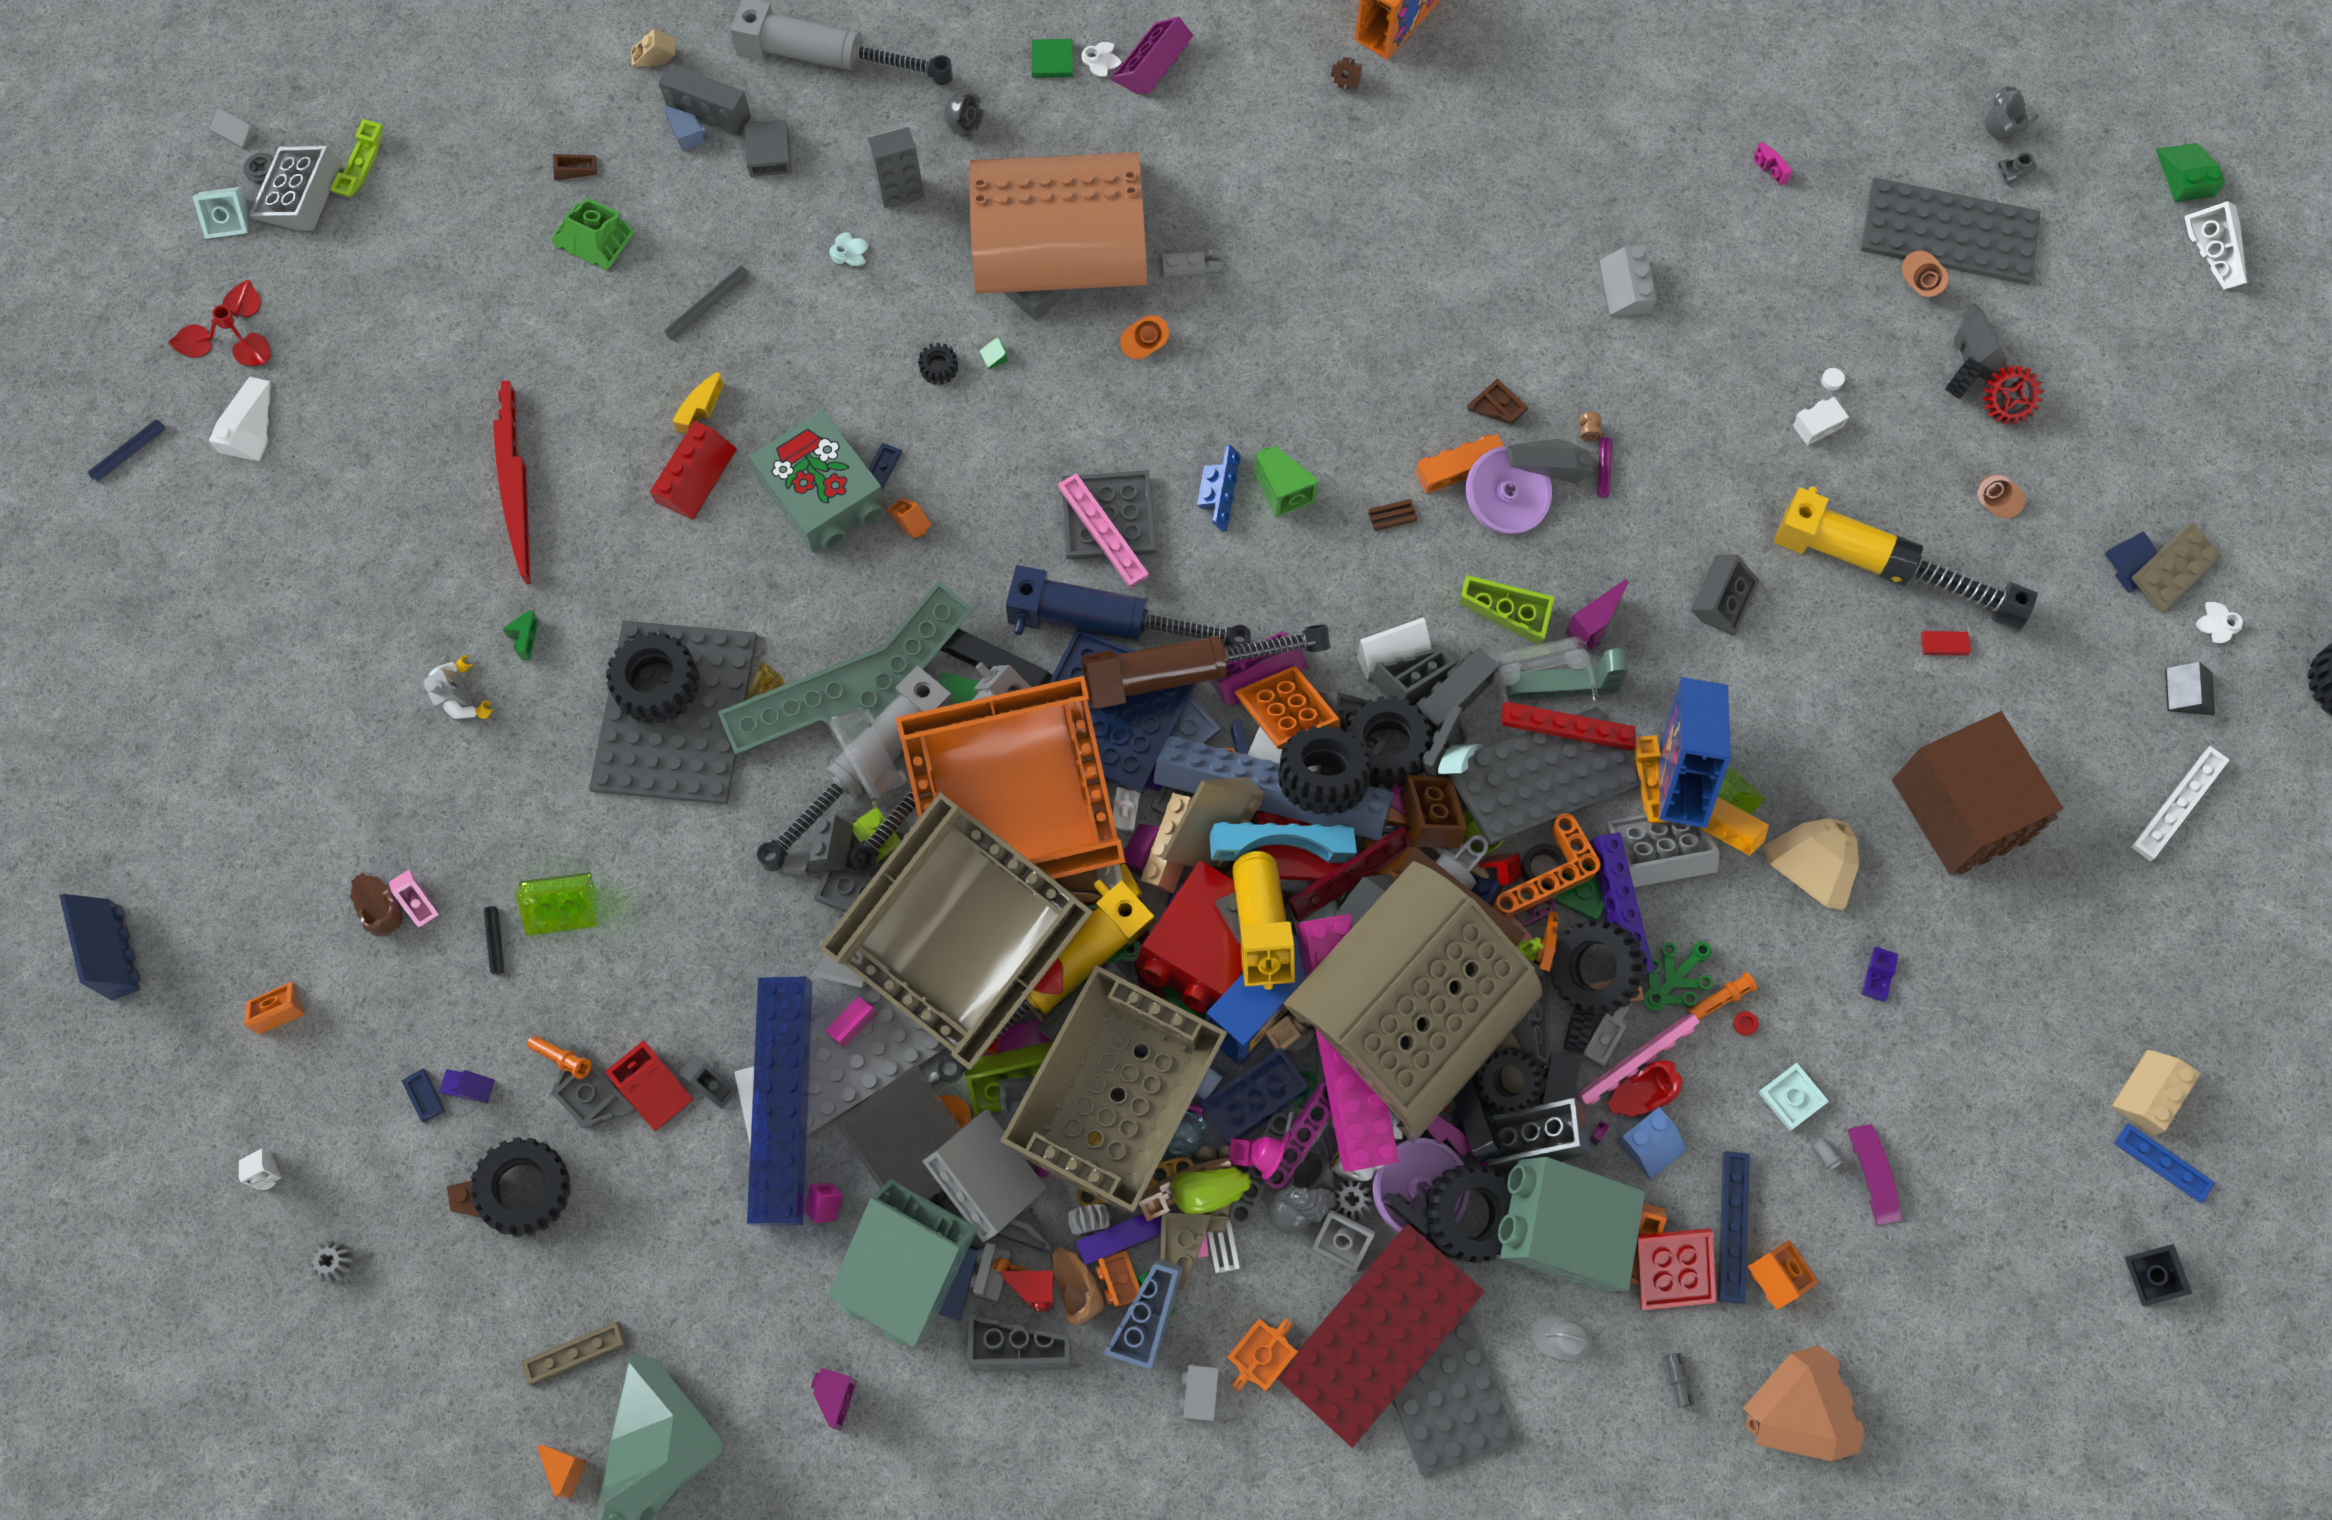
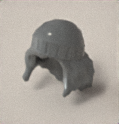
M2004 87L1996 93L1993 99L1994 107L1986 116L1985 128L1995 138H2009L2017 131L2026 130L2034 120L2039 118V114L2029 118L2025 114L2026 104L2024 97L2020 95L2021 91L2017 90L2016 87Z
M1292 1174L1288 1182L1276 1193L1268 1208L1270 1221L1282 1233L1288 1235L1297 1234L1306 1228L1311 1221L1319 1222L1328 1215L1330 1209L1336 1206L1335 1193L1324 1188L1308 1189L1307 1187H1296L1294 1185L1295 1175Z

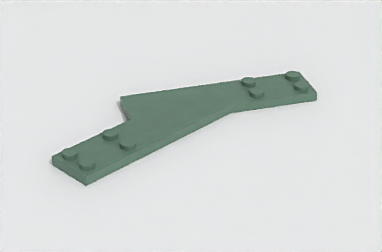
M938 580L883 646L718 711L735 755L821 720L851 744L898 696L895 687L917 665L924 670L974 609Z

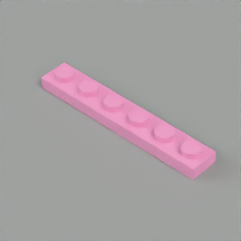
M1077 473L1058 484L1059 490L1128 587L1131 589L1148 579L1149 573Z
M1685 1014L1575 1093L1574 1098L1586 1105L1596 1103L1601 1098L1600 1094L1606 1090L1609 1092L1615 1089L1620 1084L1618 1081L1624 1077L1629 1078L1639 1071L1638 1067L1643 1063L1648 1064L1657 1058L1656 1054L1661 1050L1666 1051L1676 1044L1675 1040L1679 1037H1686L1694 1032L1695 1029L1693 1027L1700 1023L1695 1014Z

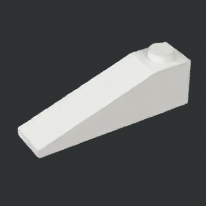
M253 377L247 379L217 421L209 439V442L218 453L260 462L268 443L267 425H269L270 381Z

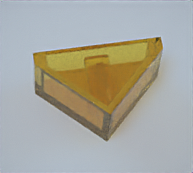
M765 662L761 663L748 691L746 700L785 685L782 676Z

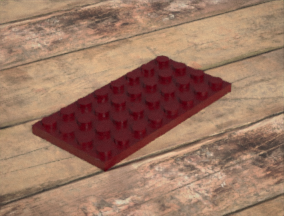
M1407 1223L1300 1347L1277 1379L1353 1448L1485 1291Z

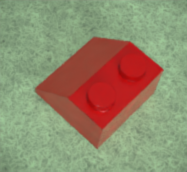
M1002 1271L1004 1282L1029 1308L1034 1309V1312H1049V1308H1054L1055 1276L1053 1271Z

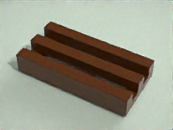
M1411 499L1370 508L1368 511L1374 531L1417 521V515L1415 514ZM1405 514H1410V516H1406V517H1402V518H1398V519H1393V520H1389V521L1377 523V521H1380V520H1384V519H1388V518L1390 519V518H1394V517H1397V516H1401V515H1405Z

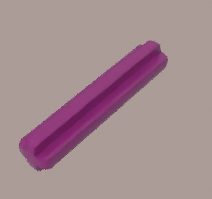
M1602 437L1599 444L1597 496L1600 498H1608L1610 494L1612 439L1610 437Z

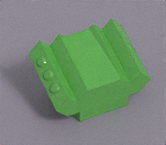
M588 198L575 204L571 211L566 214L564 221L551 237V241L557 249L564 247L568 254L579 256L591 265L598 263L602 270H606L614 263L634 234V231L627 222L620 219V212Z

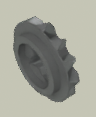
M257 153L250 156L244 163V174L256 184L259 181L264 182L274 157L268 153ZM257 165L259 167L265 168V170H258Z

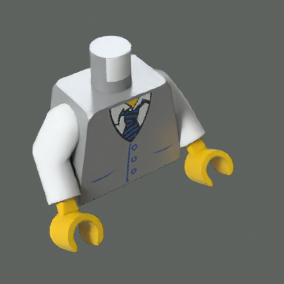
M463 655L455 664L450 662L437 666L429 673V677L424 679V686L429 693L433 705L454 720L472 718L475 715L482 719H487L493 709H488L491 705L489 701H483L478 708H474L460 674L457 673V670L465 673L473 665V663L469 665L464 663L469 658L468 655Z

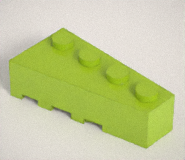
M1466 575L1458 604L1541 646L1545 639L1555 597Z

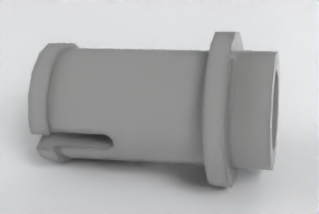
M1825 1138L1812 1146L1825 1162V1168H1829L1832 1171L1843 1163L1840 1159L1842 1156H1838Z

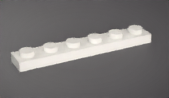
M2211 746L2206 748L2131 848L2150 862L2155 859L2229 762V759Z

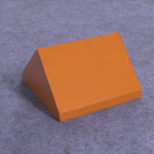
M291 981L247 1001L244 1020L246 1027L260 1035L304 1015L305 1013L294 983Z
M538 1446L537 1449L554 1497H572L587 1460L554 1447Z

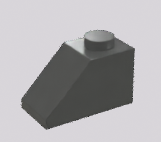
M693 1055L678 1073L721 1109L737 1092L734 1086L696 1055Z

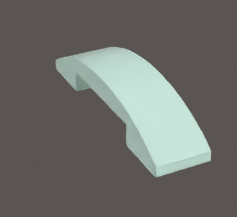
M1455 744L1450 746L1441 759L1438 768L1439 774L1464 772L1468 769L1467 759L1473 756L1475 751L1485 747L1481 744Z

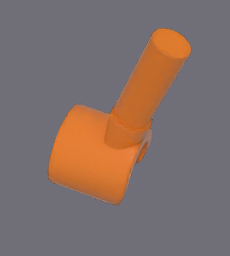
M998 1257L992 1266L994 1270L1001 1274L1002 1271H1007L1008 1269L1028 1271V1268L1015 1265L1001 1257Z

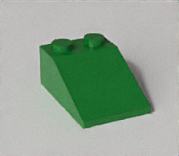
M2198 143L2156 149L2175 202L2215 197L2225 184L2220 166Z

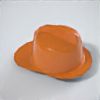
M1148 315L1141 318L1123 331L1120 338L1122 351L1132 359L1147 357L1166 343L1169 337L1168 325L1161 317L1156 315Z

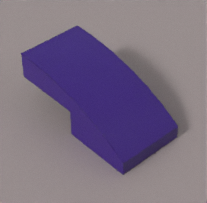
M1874 947L1865 976L1862 995L1882 1002L1887 1000L1891 978L1896 970L1897 953Z

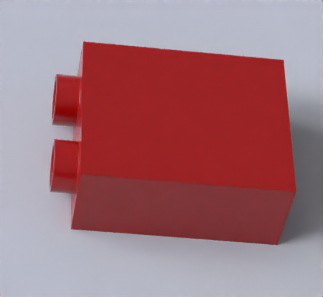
M1199 860L1143 943L1135 966L1140 969L1141 977L1147 983L1158 988H1163L1165 985L1182 994V1002L1189 1009L1197 1013H1205L1243 974L1241 943H1238L1215 905L1216 900L1235 892L1234 880Z

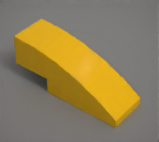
M716 372L705 379L684 400L672 420L677 432L686 434L694 421L699 422L700 418L709 420L724 385L721 373Z

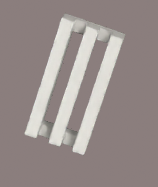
M1231 1221L1226 1222V1229L1234 1265L1229 1266L1222 1232L1218 1233L1224 1267H1219L1213 1233L1207 1232L1215 1274L1240 1269Z

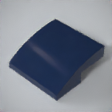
M2143 531L2109 549L2105 556L2118 571L2115 576L2129 593L2138 588L2132 577L2158 552Z

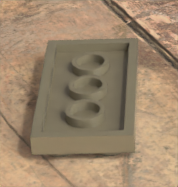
M2192 522L2187 524L2132 577V580L2156 610L2162 612L2208 570L2221 555L2197 525Z

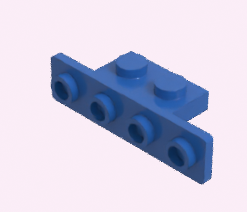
M1226 445L1223 464L1204 466L1197 506L1201 509L1215 507L1212 522L1222 532L1227 531L1228 523L1230 522V511L1234 501L1233 494L1235 484L1237 483L1238 466L1241 462L1240 453L1232 445Z

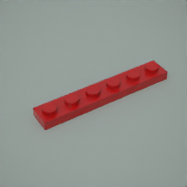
M1507 701L1502 705V726L1631 751L1636 747V726Z

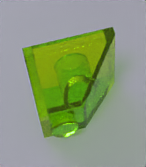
M1733 767L1726 771L1717 797L1751 815L1766 798Z

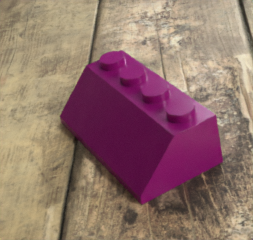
M1179 16L1155 22L1113 74L1111 80L1136 94L1150 93L1156 87V82L1166 75L1167 68L1177 61L1178 54L1188 47L1189 40L1193 37V34Z
M1282 631L1265 640H1275L1276 637L1280 639L1281 636L1285 638L1287 637V634L1284 631ZM1300 648V650L1294 649V651L1273 653L1271 656L1268 654L1265 657L1263 655L1259 656V658L1253 657V659L1247 658L1248 660L1232 661L1230 664L1227 663L1226 678L1211 680L1210 682L1224 704L1227 706L1237 705L1241 701L1235 695L1236 690L1290 667L1296 666L1302 672L1308 666Z

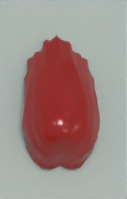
M1658 1060L1650 1063L1613 1089L1612 1098L1607 1102L1608 1110L1612 1111L1614 1115L1623 1114V1116L1633 1118L1637 1115L1647 1114L1658 1107H1663L1671 1103L1681 1093L1682 1076L1676 1072V1067L1672 1061Z

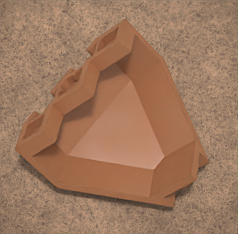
M1820 1345L1793 1352L1784 1360L1742 1408L1748 1413L1745 1428L1757 1437L1756 1445L1831 1462L1860 1452L1865 1430L1861 1420L1857 1421L1851 1406L1855 1404L1847 1384L1843 1385L1837 1371L1841 1369L1837 1358Z

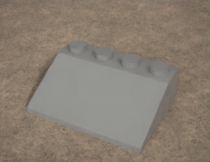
M328 146L279 147L249 217L296 231H314L330 193V188L343 161Z
M1646 814L1606 821L1608 834L1621 833L1634 887L1716 873L1718 871L1720 852L1711 834L1697 826L1675 822L1649 824Z

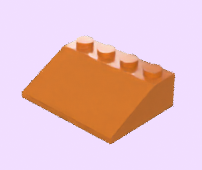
M1296 666L1235 691V695L1277 749H1282L1291 736L1296 735L1297 732L1303 729L1307 731L1309 727L1317 726V728H1322L1323 725L1329 726L1332 729L1340 728V719Z

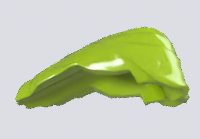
M1236 1167L1181 1173L1175 1176L1171 1182V1187L1174 1190L1173 1201L1180 1210L1187 1214L1213 1212L1240 1200L1244 1191L1250 1188L1252 1179L1249 1177V1173H1243Z

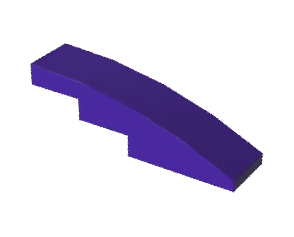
M1142 1214L1076 1241L1085 1265H1090L1100 1258L1110 1257L1161 1236L1162 1215L1147 1222L1145 1215Z

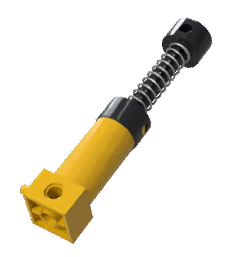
M1813 486L1809 490L1801 487L1798 488L1786 510L1773 542L1800 554H1803L1806 548L1810 547L1877 574L1879 577L1901 586H1905L1910 579L1916 576L1917 581L1923 579L1925 584L1931 582L1933 587L1941 586L1942 591L1948 589L1950 594L1956 592L1959 598L1966 596L1967 601L1973 599L1975 604L1981 602L1984 608L1991 606V610L1994 611L1992 621L2016 631H2020L2026 624L2038 596L2036 591L2013 582H2009L2004 591L2001 592L1999 587L1997 589L1991 588V583L1986 586L1982 584V580L1979 583L1974 581V577L1969 579L1965 577L1966 574H1963V576L1956 574L1957 570L1951 572L1948 570L1949 567L1946 569L1941 568L1940 563L1936 566L1931 564L1932 560L1926 562L1923 560L1924 557L1921 556L1923 545L1825 508L1829 498L1817 494L1818 489Z

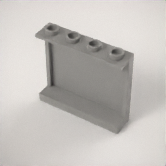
M988 1109L973 1118L956 1135L922 1161L967 1222L978 1228L976 1234L982 1242L1000 1232L1046 1189V1186L1028 1162L1000 1142L1004 1130Z

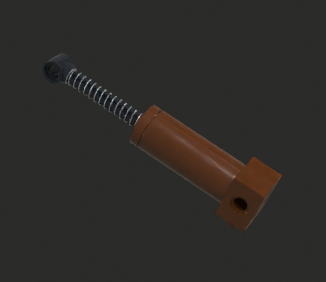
M1326 624L1306 627L1302 634L1287 635L1285 638L1281 636L1280 639L1276 637L1275 640H1263V642L1258 641L1254 644H1240V646H1234L1233 648L1229 646L1227 649L1224 648L1217 635L1117 655L1112 650L1080 657L1089 696L1088 701L1096 709L1126 703L1125 697L1226 678L1227 663L1230 664L1232 661L1248 660L1247 658L1253 659V657L1259 658V656L1263 655L1265 657L1268 654L1271 656L1273 653L1294 651V649L1300 650V648H1304L1309 652H1320L1331 647L1328 626Z

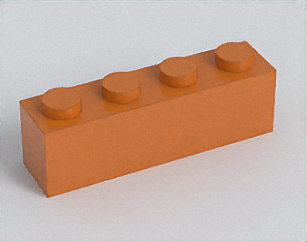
M1498 433L1491 436L1485 435L1478 441L1466 442L1460 445L1459 448L1447 449L1437 456L1421 459L1417 463L1415 473L1425 493L1428 494L1466 480L1471 467L1478 458L1488 451L1503 447L1504 445Z

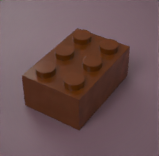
M1407 775L1400 792V798L1414 847L1459 848L1467 827L1451 778Z

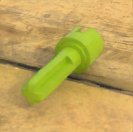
M1536 937L1533 940H1521L1517 945V949L1525 958L1534 961L1537 957V952L1543 948V944L1540 943L1541 939Z

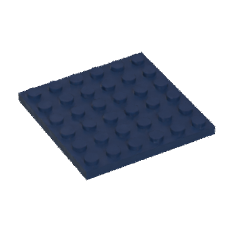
M1076 629L1049 683L1084 676L1080 657L1082 655L1112 650L1117 655L1137 650ZM1197 683L1125 697L1126 703L1096 709L1088 701L1105 780L1141 794L1144 793L1155 771L1156 761L1168 737L1172 736Z

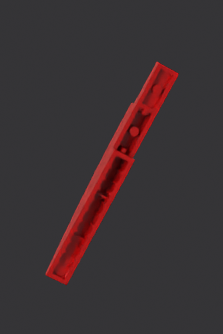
M510 380L501 381V390H498V398L502 405V409L498 411L500 420H493L496 466L502 506L520 576L526 584H531L527 467L522 457L517 456L515 389Z

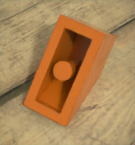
M900 498L886 509V512L900 528L913 538L926 534L927 529L932 526L919 504L906 498Z

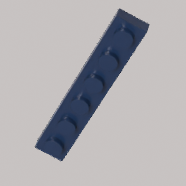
M1723 1152L1719 1302L1746 1303L1750 1154Z

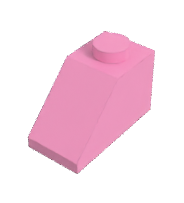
M410 869L389 882L391 892L418 928L439 915Z

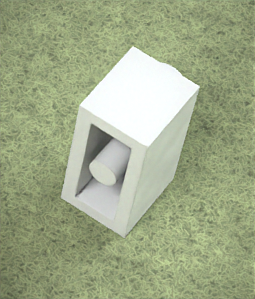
M1835 397L1827 401L1825 399L1819 401L1809 410L1803 409L1796 415L1797 418L1793 427L1808 446L1843 428L1849 416Z

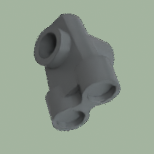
M2028 152L2020 153L2015 160L2006 159L1998 162L1999 170L2003 174L2006 184L2016 181L2018 177L2026 176L2037 169L2033 155Z

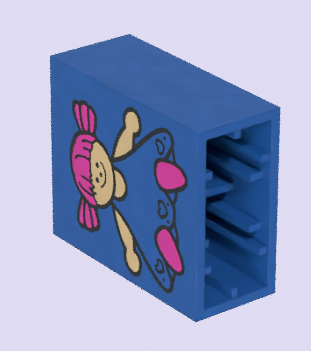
M1681 677L1659 746L1661 753L1659 759V820L1707 828L1731 758L1728 685Z

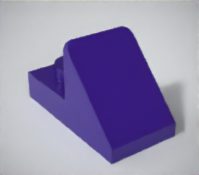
M446 1069L439 1093L488 1103L495 1080L467 1070L459 1072Z

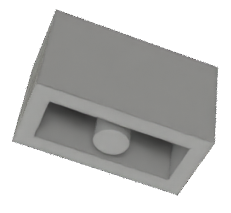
M1188 1365V1371H1183L1181 1387H1186L1185 1397H1180L1179 1413H1184V1420L1214 1423L1219 1368Z

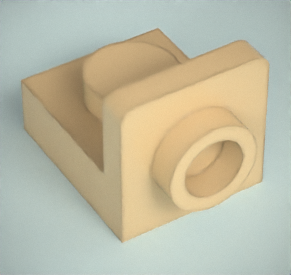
M1286 1016L1270 1028L1266 1035L1278 1053H1282L1300 1038L1307 1037L1308 1033L1305 1030L1307 1027L1304 1022H1299L1295 1016Z

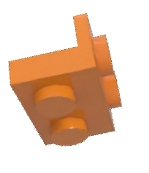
M1125 1250L1104 1259H1098L1099 1266L1095 1268L1100 1281H1106L1108 1289L1104 1290L1108 1304H1114L1115 1309L1132 1304L1140 1290V1286L1127 1251Z

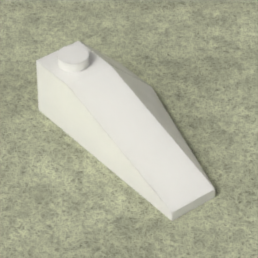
M2227 201L2184 216L2192 242H2196L2201 250L2200 254L2208 260L2211 265V271L2223 289L2226 290L2247 283L2241 226L2236 205Z

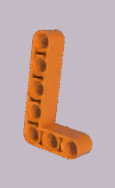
M1567 813L1559 815L1551 828L1552 836L1565 856L1567 863L1500 894L1493 908L1505 918L1509 919L1588 882L1598 872L1600 861L1572 815ZM1559 824L1566 825L1569 830L1565 831L1561 829ZM1571 844L1578 845L1580 847V851L1574 850L1571 847ZM1582 864L1589 865L1592 871L1585 870ZM1565 873L1570 875L1572 880H1565L1562 874ZM1541 883L1549 884L1551 890H1545ZM1521 893L1529 894L1531 900H1525ZM1500 903H1507L1510 906V909H1503Z

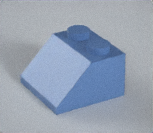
M1660 1107L1617 1141L1649 1180L1687 1150L1676 1125Z

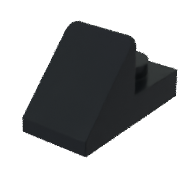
M1387 1193L1381 1201L1403 1221L1408 1223L1418 1233H1428L1429 1224L1425 1194H1417L1409 1205V1201L1399 1193L1396 1195Z

